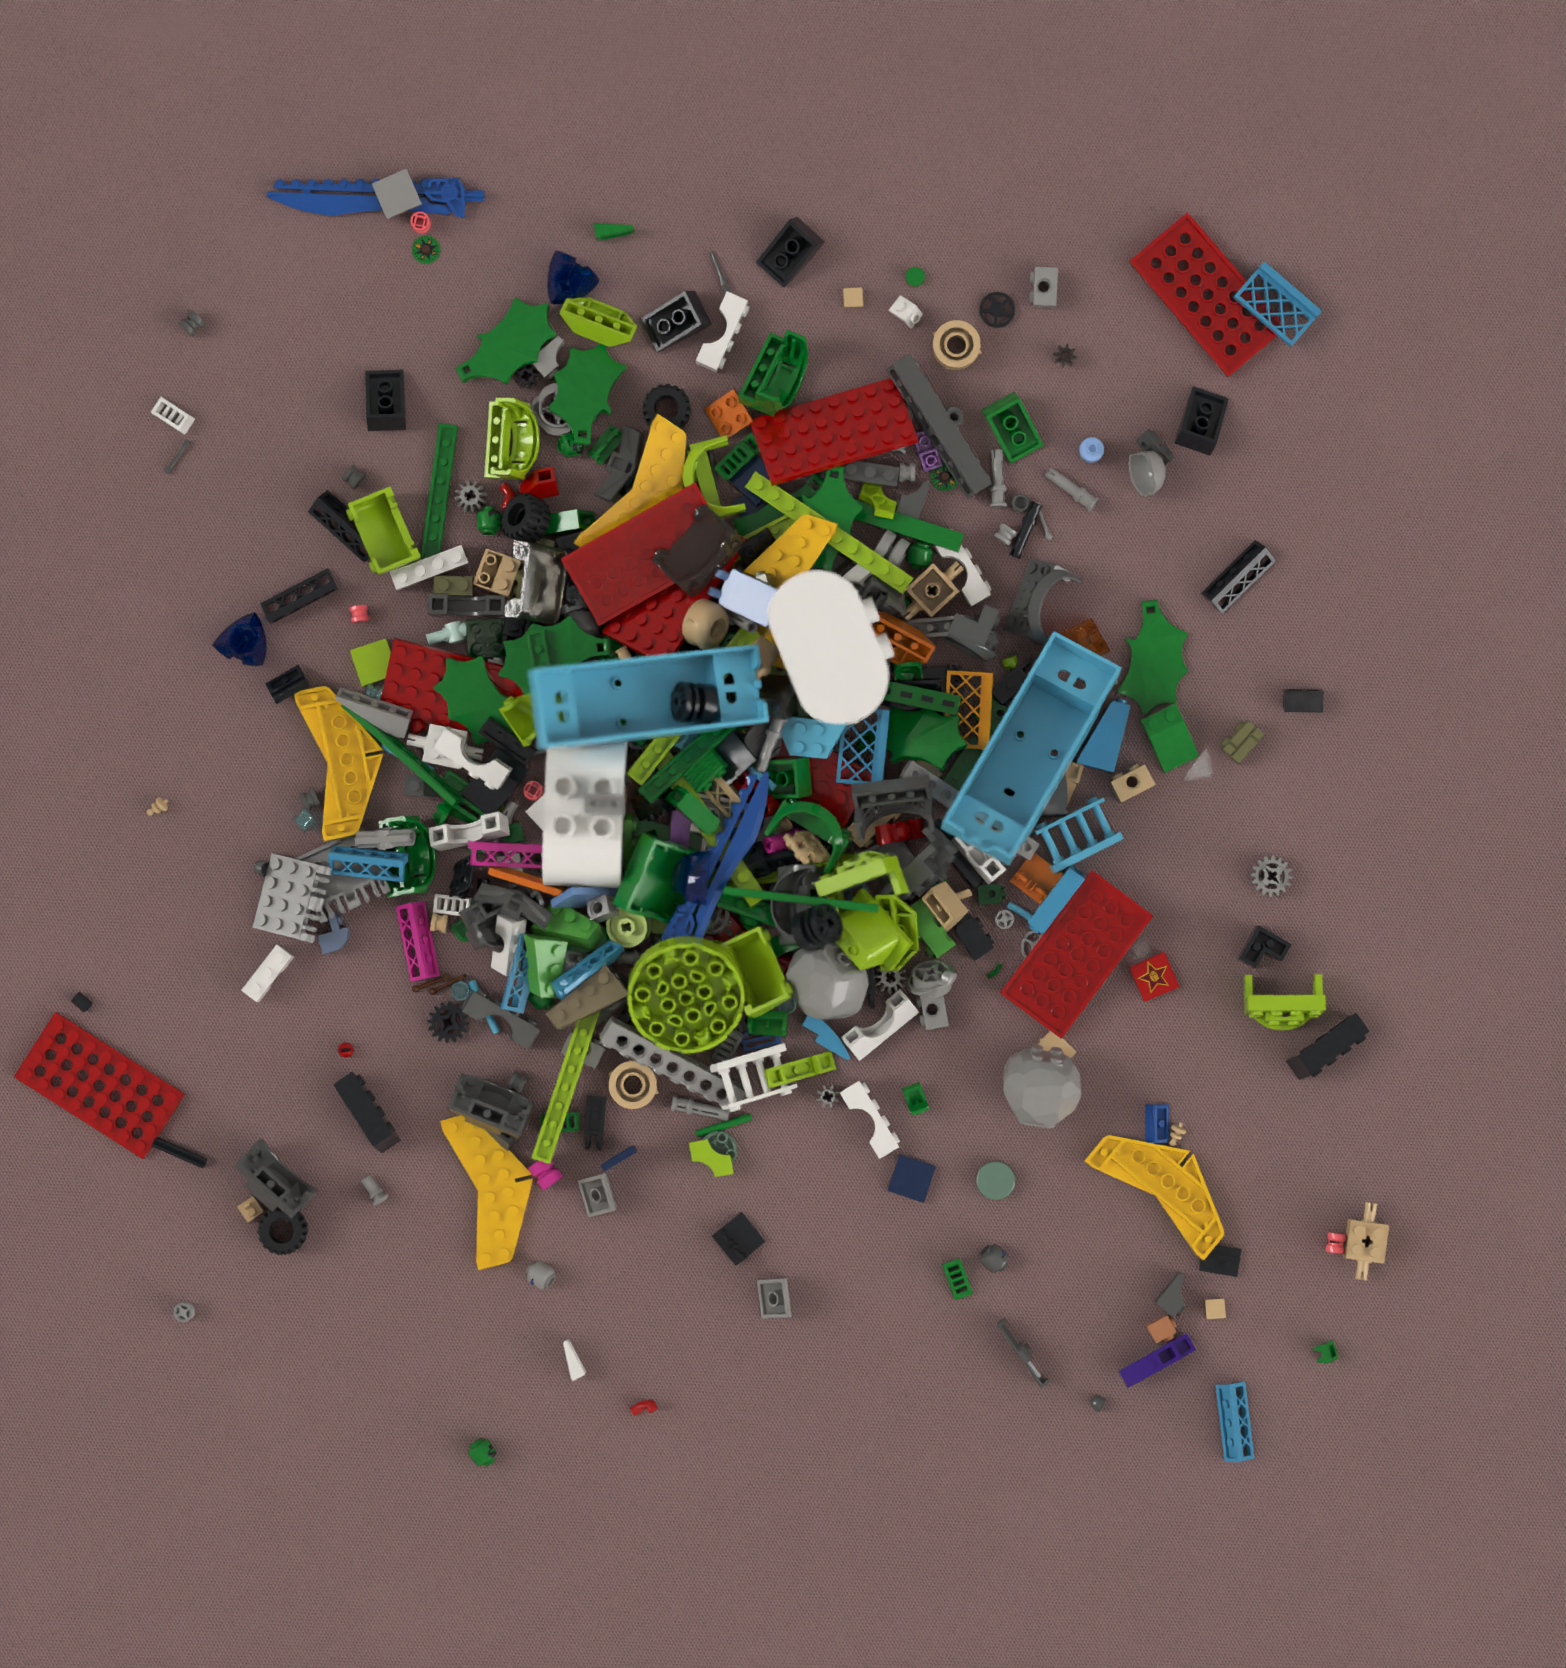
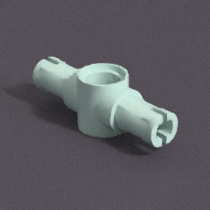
M455 621L444 625L445 627L440 631L426 634L429 645L443 641L449 642V644L458 643L466 640V624L464 622L461 623V621Z

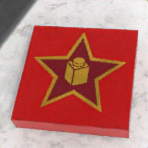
M1165 952L1129 966L1144 1002L1180 987Z

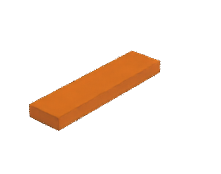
M491 866L488 874L554 896L562 894L567 886L543 885V878L508 867Z

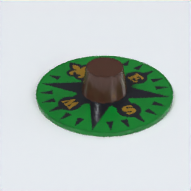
M421 236L414 241L412 254L418 262L430 264L439 257L440 245L431 236Z
M942 463L941 467L935 468L931 472V482L940 491H950L958 484L945 463Z

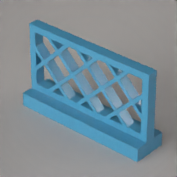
M1265 261L1233 297L1290 347L1322 312ZM1257 275L1263 280L1264 287H1254V278ZM1264 290L1265 300H1255V291ZM1268 290H1275L1278 293V299L1269 300ZM1243 291H1251L1252 301H1245L1240 297ZM1289 302L1292 305L1293 312H1283L1282 303ZM1266 303V313H1259L1256 310V304ZM1269 303H1279L1280 313H1270ZM1293 315L1294 325H1284V316ZM1297 315H1304L1309 321L1305 325H1298ZM1270 316H1280L1281 326H1274L1271 323ZM1295 328V337L1291 341L1285 335V329Z
M876 709L874 713H878L877 721L872 726L863 719L869 728L861 735L853 727L856 723L850 724L846 729L844 728L840 737L837 783H866V781H862L858 776L865 768L872 774L871 782L883 781L890 710ZM877 724L875 732L872 727ZM850 728L858 735L851 743L844 737L845 732ZM871 729L876 736L875 741L868 745L861 736ZM860 738L867 747L858 754L851 745ZM844 741L848 744L845 748H843ZM875 743L873 751L870 747ZM848 747L856 754L849 762L843 758V751ZM869 748L874 756L873 760L866 764L860 755ZM858 757L865 766L856 773L849 764ZM843 760L846 764L841 768ZM873 763L871 770L868 766ZM846 766L855 774L849 780L840 779L841 770ZM854 777H857V778L859 779V781L852 780V779H853Z

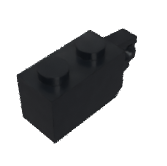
M966 913L957 923L955 934L973 960L976 961L994 948L992 944L995 942L989 933L985 935L981 928L984 926L978 917L974 919L973 916L970 917Z

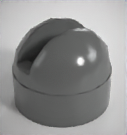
M257 861L253 867L254 872L260 876H266L269 862Z
M1100 1395L1094 1396L1090 1401L1091 1407L1095 1411L1100 1412L1106 1398Z

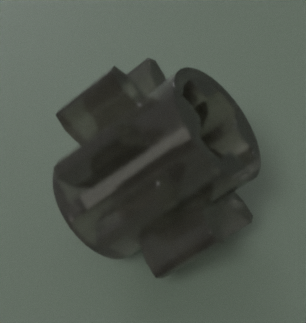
M1068 344L1064 348L1059 345V353H1053L1057 357L1055 364L1061 363L1062 368L1066 364L1071 367L1073 365L1071 359H1077V356L1073 355L1075 348H1068ZM1062 352L1064 354H1069L1068 360L1066 358H1061Z

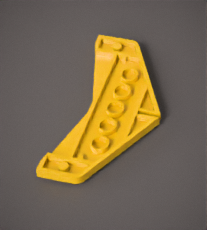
M659 414L655 416L651 423L648 439L632 489L593 524L581 532L574 541V544L582 547L682 490L686 449V434L682 429Z
M802 515L743 572L751 575L759 571L770 573L774 576L776 588L779 589L792 577L808 572L827 543L834 536L838 524L813 515ZM757 623L758 628L756 632L760 634L758 638L762 635L778 648L771 629ZM778 651L776 654L777 660L773 665L787 670L780 651Z
M327 686L300 690L294 694L295 703L327 762L322 825L324 842L355 836L356 832L359 831L384 755L383 753L366 757L365 754L380 752L383 749L365 728L341 707L342 704L335 700L336 695Z
M464 1116L441 1120L440 1123L445 1136L478 1190L476 1244L478 1270L508 1263L513 1259L534 1178L516 1182L515 1179L531 1175V1173L510 1150H505L485 1129L465 1122Z
M1112 1135L1105 1136L1084 1162L1091 1168L1156 1196L1193 1252L1200 1259L1205 1260L1224 1236V1229L1194 1153L1181 1167L1179 1164L1188 1155L1189 1150Z

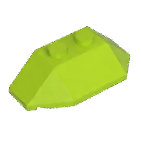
M590 297L566 298L559 313L575 334L609 347L631 342L638 327L625 311Z
M876 894V902L913 942V945L896 967L890 970L899 971L919 951L917 912L895 894ZM883 964L880 965V971H889Z

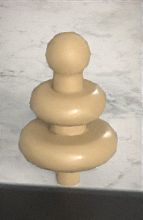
M157 797L156 803H152V808L147 810V815L152 816L154 812L159 814L161 810L167 811L168 800Z
M1182 1122L1179 1125L1173 1124L1171 1126V1129L1175 1131L1170 1133L1172 1140L1169 1141V1144L1172 1147L1176 1145V1140L1182 1138L1180 1134H1186V1129L1182 1127Z

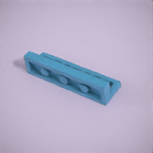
M334 845L328 853L329 867L332 868L331 874L397 882L405 880V864L408 862V853ZM334 860L341 861L345 867L343 869H334ZM359 863L364 869L356 871L351 865ZM378 865L382 871L374 873L369 867ZM390 867H399V876L392 875L388 869Z
M523 934L519 936L500 1007L519 1013H524L530 991L527 972L529 966L528 958L523 949ZM521 959H523L522 966H521V970H520L519 967H518V962H519ZM518 977L517 985L515 988L513 986V981ZM513 996L511 1006L507 1005L509 998Z
M609 940L554 980L551 984L557 997L563 1000L604 965L609 966L619 959L620 954L625 951L623 946Z
M1245 1381L1215 1385L1224 1462H1241L1254 1459ZM1235 1387H1239V1397L1236 1396ZM1239 1407L1242 1408L1241 1417L1238 1415ZM1242 1426L1244 1427V1434H1243V1436L1241 1435V1432H1240V1429H1241ZM1244 1445L1246 1446L1247 1451L1246 1456H1243Z

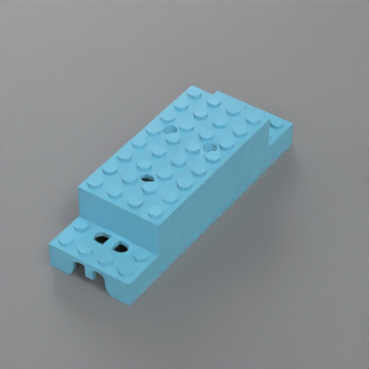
M1053 631L945 816L941 829L1010 866L1022 843H1025L1096 721L1100 708L1119 677L1122 667ZM1060 671H1066L1070 674L1066 682L1059 679L1058 673ZM1077 678L1085 682L1086 687L1084 689H1077L1073 686ZM1017 732H1023L1024 736L1022 738L1017 737ZM1051 750H1056L1058 755L1052 756L1050 754ZM1010 789L1015 795L1010 797L1004 793V790ZM975 817L983 820L984 824L982 825L981 823L977 822L975 820ZM994 826L1001 830V832H995L990 828Z
M759 645L532 669L528 671L538 750L567 746L568 748L713 732L724 728L769 722L767 703L759 697L758 689L762 688L761 680H757L756 671L761 665ZM726 673H730L733 676L734 684L724 685L723 677ZM615 680L621 681L620 687L615 686ZM678 682H692L695 685L698 683L714 685L717 692L718 705L712 723L709 725L696 724L693 721L691 723L676 722L673 719L671 713V693ZM560 692L562 703L556 704L555 696ZM735 692L736 701L732 704L727 702L725 693ZM563 711L564 723L559 721L557 712ZM621 718L626 719V725L622 726L620 724Z

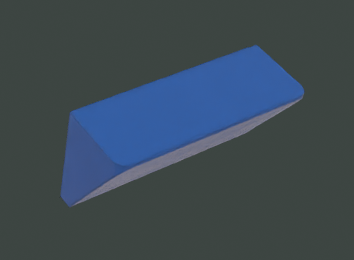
M1169 1104L1145 1105V1142L1169 1143Z

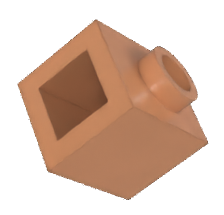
M1166 1314L1145 1325L1155 1343L1162 1340L1165 1343L1173 1339V1334L1177 1333L1174 1329L1177 1327L1172 1316L1168 1318Z

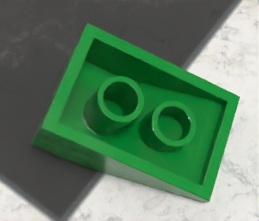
M1015 392L981 409L1010 464L1044 446L1025 407Z
M1176 703L1139 721L1164 773L1199 756Z
M809 757L772 758L770 760L767 772L769 773V779L777 787L773 791L768 788V795L772 794L773 798H803L812 795Z

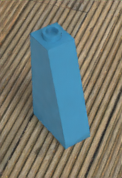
M1116 698V701L1110 702L1077 758L1076 764L1114 773L1131 705L1127 704L1126 700Z
M1070 865L1029 919V928L1037 934L1039 932L1044 934L1085 880L1086 875L1075 866Z

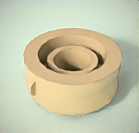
M961 320L949 321L933 332V354L936 360L946 369H965L976 360L978 354L982 353L980 350L979 334L967 322ZM958 337L965 342L966 347L963 352L954 354L949 351L947 342L951 338Z
M700 599L688 609L683 621L682 633L685 641L703 650L715 648L724 640L729 628L728 613L720 604L710 600Z
M628 1061L620 1064L609 1073L610 1094L613 1100L624 1108H641L647 1105L655 1094L659 1093L656 1076L647 1065L641 1066L636 1061ZM634 1075L641 1079L642 1089L639 1093L630 1094L624 1089V1081L627 1077Z

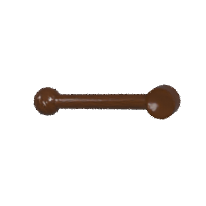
M445 973L442 977L419 986L414 985L412 991L417 993L419 989L443 980L448 981L450 975Z
M463 974L436 988L432 987L429 993L435 995L437 991L466 978V975Z

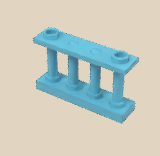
M1095 796L1087 800V805L1049 824L1045 821L1035 826L1037 830L1033 831V834H1042L1054 859V864L1049 866L1052 873H1056L1124 839L1121 832L1115 833L1114 830H1111L1099 806L1100 803L1105 801L1104 797L1098 799ZM1090 808L1093 809L1105 834L1103 835L1104 839L1100 841L1094 839L1082 812ZM1074 816L1088 842V847L1082 850L1080 847H1077L1065 823L1066 820ZM1056 825L1059 826L1071 850L1069 852L1070 856L1066 858L1060 856L1048 829Z

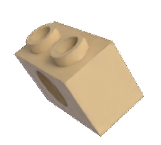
M1138 763L1129 768V773L1123 775L1121 772L1112 777L1113 781L1109 784L1119 803L1155 785L1145 765L1140 766ZM1128 777L1136 779L1135 787L1131 788L1127 785L1126 780Z

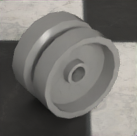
M887 529L874 552L899 568L911 542L901 538L895 547L892 546L896 539V534Z

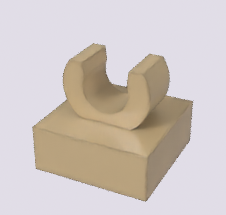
M254 1196L237 1207L248 1223L265 1212Z

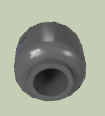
M988 1244L981 1250L980 1262L990 1272H1002L1008 1266V1254L999 1245Z

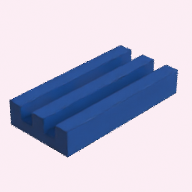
M748 1032L743 1033L744 1037L749 1036ZM760 1036L745 1040L743 1037L741 1040L744 1052L781 1043L780 1037ZM772 1037H776L777 1039L776 1041L748 1048L746 1046V1044Z

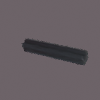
M155 1138L152 1143L154 1148L200 1168H204L206 1165V1158L161 1138Z

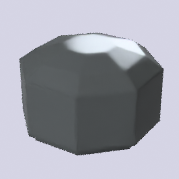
M1021 493L1015 495L1011 502L1013 510L1019 513L1026 511L1030 504L1028 496Z

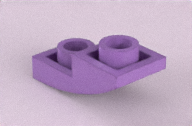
M917 431L918 443L915 446L924 472L941 467L940 456L925 431Z
M672 811L670 841L689 847L691 822L679 811Z

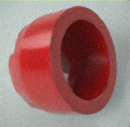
M414 719L410 723V729L414 735L427 728L420 719Z
M344 1042L338 1047L339 1055L344 1058L352 1056L354 1052L353 1045L348 1042ZM350 1048L349 1052H341V1049Z

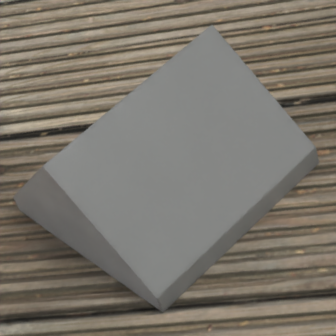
M606 1172L578 1180L588 1218L617 1210Z
M787 1277L757 1280L761 1318L791 1317Z

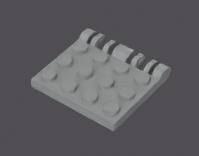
M362 827L359 831H365V829ZM356 835L336 839L295 859L329 867L328 853L332 847L337 845L357 848L355 844ZM334 860V869H343L345 867L341 861ZM359 863L351 865L356 871L364 869ZM378 865L369 867L374 873L382 871ZM320 873V877L328 878L329 883L318 881L317 888L326 890V895L315 892L314 897L324 899L323 907L326 908L332 919L335 917V913L330 906L331 903L336 902L339 911L343 914L346 910L341 901L342 898L345 899L349 910H352L362 905L357 891H361L367 903L370 901V897L365 890L366 887L371 885L373 893L377 898L381 896L376 885L377 882L383 894L391 892L387 880L335 874L330 876ZM323 907L321 912L315 911L316 915L320 916V923L328 921Z
M271 853L252 928L313 943L315 935L307 934L305 931L316 932L317 928L310 925L307 926L308 919L319 921L320 916L312 915L310 911H322L324 899L314 896L315 892L326 895V890L317 888L318 881L329 883V879L320 877V873L331 876L332 868Z

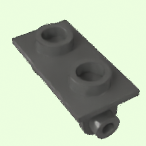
M1150 429L1136 440L1145 451H1155L1163 459L1165 465L1174 458L1173 452L1165 444L1160 447L1157 445L1162 440Z

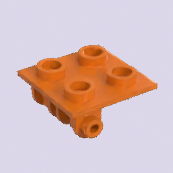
M732 389L704 408L721 437L727 435V439L744 427H749L750 422H753L745 406L738 402V394L735 389Z
M1034 853L1030 861L1025 860L1010 882L1041 904L1063 873L1060 871L1052 873L1049 867L1051 864Z

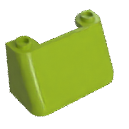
M391 486L348 503L347 516L350 521H354L371 560L368 564L372 573L381 575L420 561L421 556L418 549L414 548V542L398 509V504L395 502Z
M531 693L515 698L511 696L503 701L504 705L499 711L520 742L526 747L532 744L531 742L537 737ZM556 694V704L562 703L561 696ZM563 711L557 712L559 721L564 723Z
M760 926L719 945L731 955L741 971L744 983V1003L748 1004L744 1009L747 1016L752 1018L761 1016L792 997L791 993L794 992L790 982H787L769 941L772 939L767 929L764 930Z

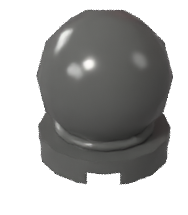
M584 600L576 601V606L568 607L566 604L557 608L559 616H564L565 619L571 616L578 627L586 634L598 637L601 628Z

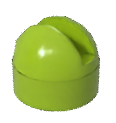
M1016 655L1001 660L1004 668L1007 670L1014 669L1018 665Z

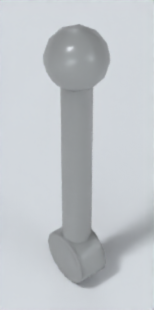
M1040 510L1038 515L1045 531V539L1051 540L1052 534L1049 533Z

